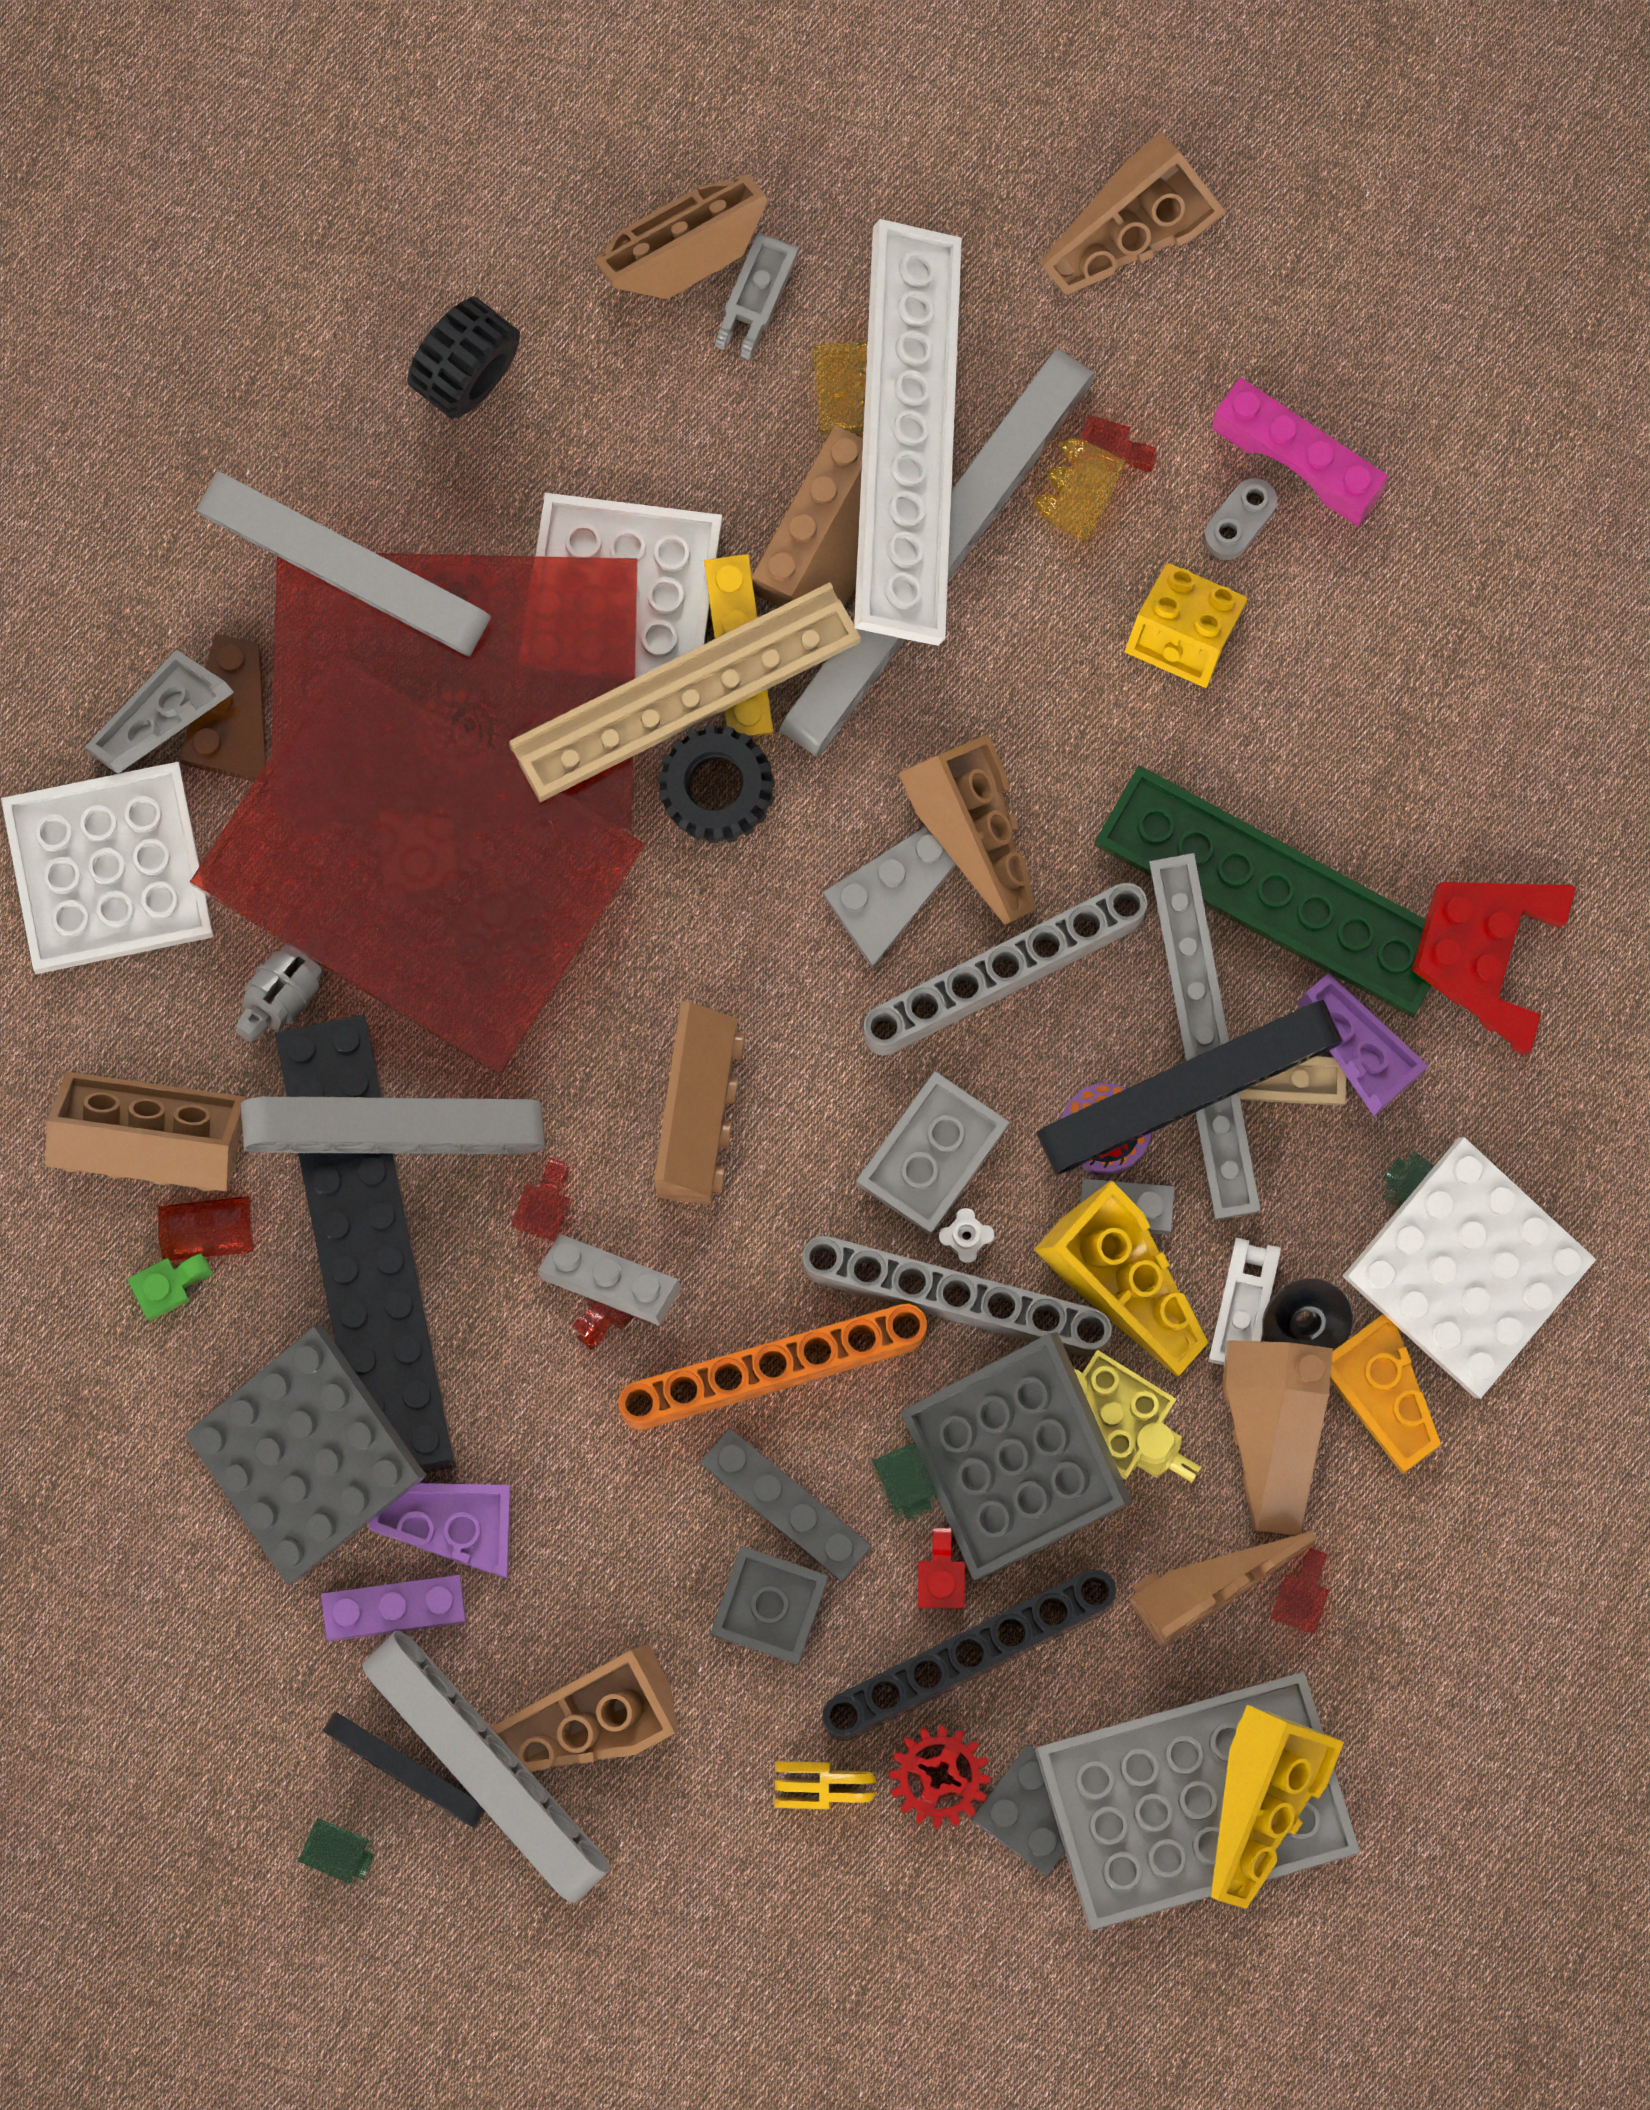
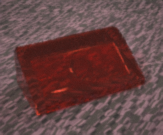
M249 1196L158 1206V1240L163 1260L169 1258L171 1261L188 1260L200 1253L206 1258L253 1252L254 1239Z

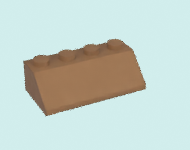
M834 425L751 576L755 595L781 607L830 582L838 600L840 599L844 608L846 607L856 589L863 438Z
M681 1001L654 1182L657 1198L712 1205L713 1193H722L725 1166L718 1165L720 1148H729L732 1122L724 1121L726 1105L735 1104L738 1077H732L731 1071L733 1059L742 1060L745 1033L737 1032V1018L689 1001Z
M66 1072L47 1118L45 1166L61 1168L67 1172L82 1171L104 1174L116 1179L132 1178L151 1181L158 1185L175 1184L196 1187L202 1191L218 1190L226 1192L235 1168L242 1129L240 1103L246 1100V1097Z

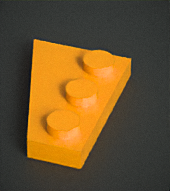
M1382 1314L1333 1351L1330 1382L1403 1475L1438 1449L1441 1443L1423 1393L1418 1386L1411 1366V1359L1406 1346L1404 1347L1398 1327Z

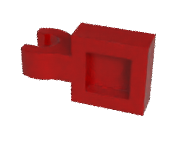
M933 1528L932 1561H918V1609H965V1562H951V1528Z

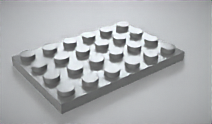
M1305 1672L1078 1735L1035 1749L1089 1932L1211 1897L1229 1750L1236 1734L1237 1725L1243 1716L1246 1706L1250 1705L1323 1733ZM1335 1769L1320 1798L1317 1799L1311 1796L1298 1816L1303 1824L1295 1836L1287 1833L1275 1851L1277 1863L1265 1881L1360 1853Z

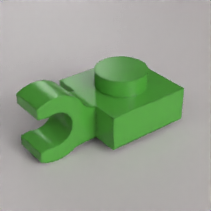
M200 1253L184 1261L176 1269L171 1260L166 1258L127 1278L147 1320L151 1322L191 1301L185 1288L213 1275V1272L206 1258Z

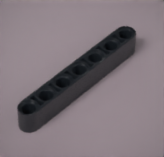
M1320 1000L1053 1122L1037 1131L1036 1135L1054 1174L1059 1175L1324 1054L1344 1041L1325 1001Z
M1102 1570L1086 1571L834 1696L826 1703L823 1709L822 1718L825 1731L830 1737L838 1741L855 1739L1104 1615L1110 1610L1115 1600L1116 1586L1114 1580ZM1091 1582L1103 1585L1107 1591V1599L1102 1604H1089L1082 1597L1081 1590L1083 1586ZM1048 1603H1057L1065 1610L1066 1618L1059 1625H1048L1040 1617L1039 1611L1041 1607ZM1005 1624H1016L1023 1630L1025 1637L1019 1645L1007 1646L1000 1641L997 1633ZM973 1644L981 1650L983 1659L978 1665L965 1667L959 1663L956 1658V1652L962 1645ZM932 1665L940 1672L941 1680L934 1687L923 1688L915 1681V1671L920 1666ZM880 1686H891L898 1692L899 1700L892 1708L882 1709L873 1702L872 1694ZM847 1706L855 1711L857 1721L850 1729L841 1730L834 1727L831 1723L830 1715L837 1707Z

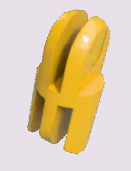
M775 1761V1771L820 1773V1779H775L774 1789L777 1791L819 1793V1798H774V1808L830 1810L831 1802L862 1803L872 1801L876 1796V1791L832 1788V1784L876 1783V1778L871 1772L832 1770L831 1762Z

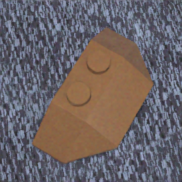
M747 174L737 176L734 181H719L697 187L620 230L607 245L604 253L599 254L594 259L595 264L616 289L668 299L677 293L684 292L696 282L714 272L723 270L728 264L741 258L747 249L768 200L762 190Z

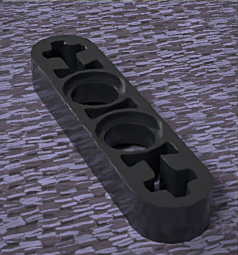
M334 1711L322 1729V1732L470 1827L475 1829L486 1812L476 1800L341 1714Z

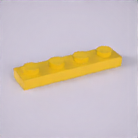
M749 554L704 560L714 638L716 639L757 618ZM768 690L725 710L726 725L734 728L737 732L745 733L749 737L773 734Z

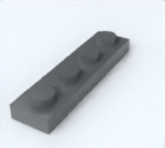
M731 1428L724 1433L701 1460L700 1466L840 1583L844 1582L871 1550L872 1546Z

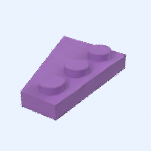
M1328 973L1311 987L1297 1004L1302 1008L1320 1000L1325 1001L1344 1041L1339 1046L1330 1050V1052L1375 1117L1415 1082L1428 1068V1065Z
M418 1483L369 1523V1529L372 1532L508 1580L511 1486Z

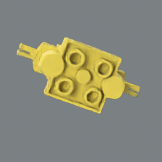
M1099 1350L1096 1351L1083 1373L1074 1369L1121 1477L1127 1480L1132 1470H1135L1137 1466L1155 1478L1161 1476L1169 1468L1192 1484L1202 1466L1195 1464L1178 1453L1182 1436L1164 1424L1166 1416L1176 1402V1398Z

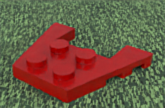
M1441 882L1437 884L1412 970L1453 1003L1464 1006L1479 1018V1023L1490 1032H1497L1511 1043L1509 1047L1522 1055L1531 1053L1541 1014L1499 999L1501 986L1521 915L1558 928L1565 926L1576 887L1556 884Z

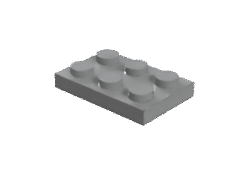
M934 1071L858 1177L856 1185L932 1236L1008 1129L1010 1122Z

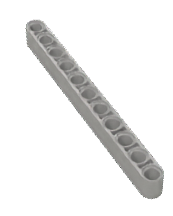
M1059 348L1049 357L951 491L948 581L1081 401L1095 378V372ZM857 629L861 636L860 643L827 659L785 717L779 732L818 757L838 733L906 639Z

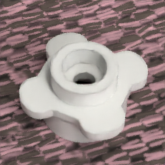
M968 1208L960 1209L956 1214V1220L949 1227L942 1228L939 1233L941 1244L950 1246L963 1263L974 1262L977 1258V1253L982 1249L983 1245L990 1244L994 1239L992 1227L982 1225L975 1218L973 1210ZM964 1232H969L971 1234V1238L965 1240L963 1239L962 1234Z

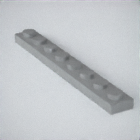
M1194 853L1149 861L1186 1061L1229 1042ZM1239 1093L1196 1112L1215 1220L1261 1212Z

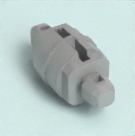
M316 934L307 936L297 946V949L292 945L285 944L280 951H274L266 962L255 970L256 974L245 986L246 993L242 1002L245 1011L237 1023L236 1032L241 1037L251 1042L258 1039L267 1030V1027L274 1031H279L284 1024L292 1023L297 1015L309 1006V1001L319 990L318 982L322 974V969L319 965L326 956L328 948L325 940Z

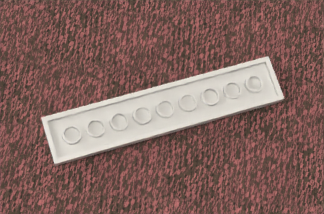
M879 219L873 226L854 628L939 646L945 640L962 238Z

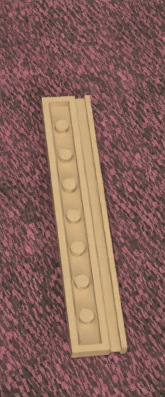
M829 582L510 740L509 747L517 757L519 765L539 802H542L859 644L861 636L857 629L854 628L851 618L841 600H838L833 591V586Z

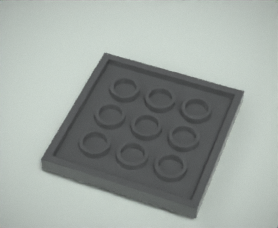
M323 1325L312 1327L185 1434L287 1585L298 1582L427 1476Z
M1058 1332L1048 1333L900 1411L973 1581L981 1580L1133 1503Z

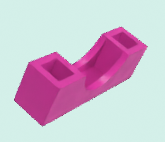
M1241 377L1215 411L1212 425L1214 431L1247 453H1261L1283 463L1301 476L1315 490L1323 504L1358 527L1384 493L1388 479L1387 474Z

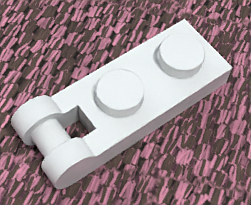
M1235 1239L1208 1362L1225 1365L1226 1342L1229 1340L1261 1341L1262 1318L1270 1301L1281 1251L1280 1247L1267 1245V1248L1264 1249L1249 1245L1250 1240ZM1249 1263L1262 1266L1260 1277L1244 1274V1264Z

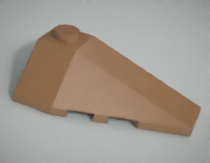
M1160 132L1121 166L1039 263L1065 296L1114 275L1117 268L1136 260L1142 263L1153 258L1154 252L1174 243L1180 246L1192 241L1226 211L1181 152Z
M989 734L900 772L899 776L903 782L905 793L911 801L917 816L1003 924L1006 925L1036 911L1026 861L1021 854L1016 852L1012 832L1019 830L1016 815H1008L1004 792L1010 790L1007 775Z
M1235 1340L1226 1342L1223 1392L1226 1403L1229 1402L1235 1428L1232 1430L1235 1445L1239 1446L1244 1469L1242 1479L1254 1531L1290 1536L1301 1534L1329 1396L1333 1348L1289 1342Z
M1310 1531L1174 1569L1161 1577L1154 1571L1133 1586L1137 1593L1131 1597L1130 1604L1162 1649L1312 1547L1317 1538Z
M649 1644L629 1650L491 1727L530 1772L577 1763L594 1762L602 1759L637 1755L678 1732L671 1685Z

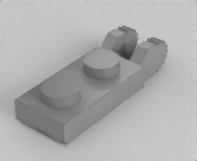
M757 233L725 307V318L717 334L715 347L722 350L726 349L732 340L737 320L751 325L747 337L742 342L740 356L748 360L752 358L760 341L762 331L767 330L797 260L799 247L762 233Z

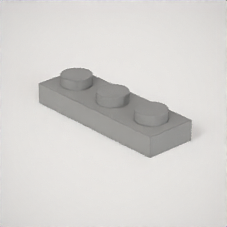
M559 1234L538 1269L541 1280L659 1326L682 1289L679 1280L562 1234Z

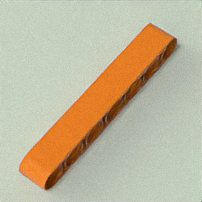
M900 1304L635 1381L625 1386L620 1393L618 1399L620 1414L629 1427L637 1430L649 1429L903 1355L920 1348L924 1343L927 1335L926 1317L917 1306ZM902 1318L913 1319L918 1324L919 1331L911 1338H901L895 1334L893 1330L894 1324ZM857 1331L869 1332L874 1337L875 1343L867 1351H857L849 1344L852 1334ZM813 1344H822L829 1349L831 1355L826 1362L813 1364L804 1356L805 1351ZM774 1356L781 1358L786 1364V1369L782 1375L768 1377L762 1373L760 1366L765 1359ZM729 1369L737 1371L742 1377L741 1383L737 1388L724 1390L716 1384L715 1381L720 1372ZM683 1382L691 1383L697 1389L696 1397L688 1403L675 1401L671 1393L676 1385ZM643 1395L652 1400L653 1406L648 1414L635 1416L628 1412L627 1405L633 1397Z

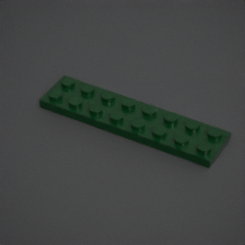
M1138 765L1096 838L1094 846L1151 877L1149 861L1194 853L1203 903L1206 907L1412 1018L1415 1017L1432 986L1412 970L1426 919Z

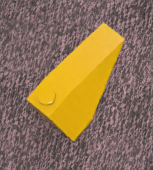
M1109 1181L1063 1216L1035 1247L1034 1251L1078 1294L1097 1310L1103 1312L1111 1322L1175 1376H1180L1208 1344V1341L1185 1295L1179 1292L1167 1268L1170 1265L1164 1253L1159 1252L1148 1230L1151 1227L1144 1213L1113 1181Z
M1250 1705L1246 1706L1243 1716L1237 1725L1236 1734L1229 1750L1211 1898L1241 1908H1248L1277 1863L1275 1851L1287 1833L1295 1836L1303 1824L1298 1816L1311 1796L1319 1799L1327 1787L1344 1741L1274 1713Z

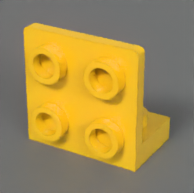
M1167 563L1137 615L1124 652L1207 688L1223 647L1248 599L1232 591L1230 588L1218 585L1191 573L1189 570Z

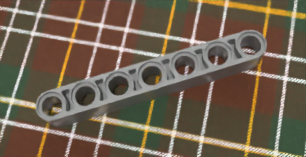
M216 471L195 512L213 523L469 657L492 617L473 604L219 471Z
M1133 883L1116 885L875 1007L868 1012L864 1019V1040L866 1046L877 1055L886 1056L893 1054L1134 932L1141 927L1145 920L1147 898L1144 891ZM1120 900H1130L1136 904L1138 912L1129 917L1121 916L1115 911L1114 904ZM1090 920L1097 926L1098 932L1090 937H1082L1076 933L1073 926L1078 921ZM1049 940L1057 946L1058 952L1052 957L1046 958L1037 955L1033 947L1039 941ZM1006 960L1014 963L1018 971L1012 977L1001 978L993 971V967L999 961ZM960 981H969L977 987L978 991L973 997L965 999L956 996L952 988ZM928 1001L937 1008V1012L929 1019H920L912 1012V1008L918 1002ZM879 1022H889L894 1025L897 1032L892 1038L883 1040L874 1036L871 1031L873 1026Z
M256 1097L246 1099L240 1103L244 1150L248 1152L528 1154L541 1151L546 1147L542 1104L540 1101L532 1099Z
M829 1236L812 1238L803 1250L802 1261L805 1275L812 1282L896 1306L911 1304L917 1306L925 1314L1028 1342H1033L1048 1333L1058 1332L1066 1352L1083 1357H1093L1097 1350L1104 1352L1110 1342L1112 1330L1110 1320L1103 1312L1094 1308ZM821 1250L829 1251L835 1256L836 1262L830 1269L818 1270L810 1262L812 1255ZM868 1262L875 1264L881 1273L875 1281L863 1282L855 1276L856 1268L860 1264ZM910 1274L917 1275L924 1281L925 1287L918 1294H907L900 1288V1280ZM954 1286L961 1287L967 1291L970 1298L963 1306L953 1307L945 1301L943 1297L945 1291ZM1005 1299L1013 1305L1014 1312L1008 1318L997 1319L990 1314L988 1306L993 1300ZM1049 1311L1057 1317L1059 1323L1053 1330L1042 1331L1034 1325L1032 1319L1038 1312ZM1094 1323L1102 1330L1103 1337L1096 1343H1086L1080 1339L1077 1330L1083 1324Z
M394 1631L364 1661L362 1667L369 1680L561 1897L571 1903L579 1902L610 1871V1865L603 1853L411 1637L401 1631Z

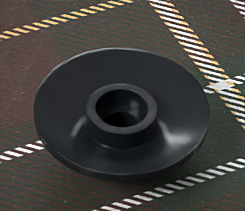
M1321 1279L1295 1281L1280 1289L1269 1301L1262 1318L1265 1342H1289L1333 1348L1334 1351L1345 1343L1350 1335L1353 1324L1352 1308L1344 1293L1330 1282ZM1310 1311L1309 1316L1305 1320H1296L1302 1312Z

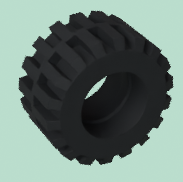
M470 297L450 309L427 334L412 360L407 377L408 385L450 419L459 418L478 406L502 379L517 352L520 331L479 298Z
M707 725L705 730L697 731L693 729L686 732L688 736L681 741L677 739L671 745L673 750L670 754L665 753L661 761L663 764L662 772H658V783L660 784V791L658 792L660 800L665 806V811L682 831L684 830L691 837L698 840L704 839L708 843L719 844V841L724 840L728 843L737 841V837L743 834L748 836L755 831L753 827L758 822L763 823L767 817L766 811L769 806L772 807L774 800L772 793L773 788H775V779L767 757L745 733L741 734L728 726H724L723 729L717 728L715 725ZM714 759L728 760L735 764L742 774V791L736 801L730 806L720 810H707L698 805L692 797L690 790L692 777L696 770L708 761Z

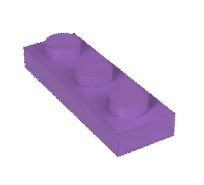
M460 1575L321 1593L326 1640L328 1642L390 1634L394 1631L404 1632L466 1623Z

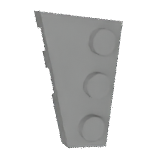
M176 649L93 737L85 748L94 758L119 774L233 694L234 691L225 681Z
M925 826L825 890L823 898L873 970L883 958L884 953L896 938L901 936L909 926V922L925 902L930 900L957 865Z

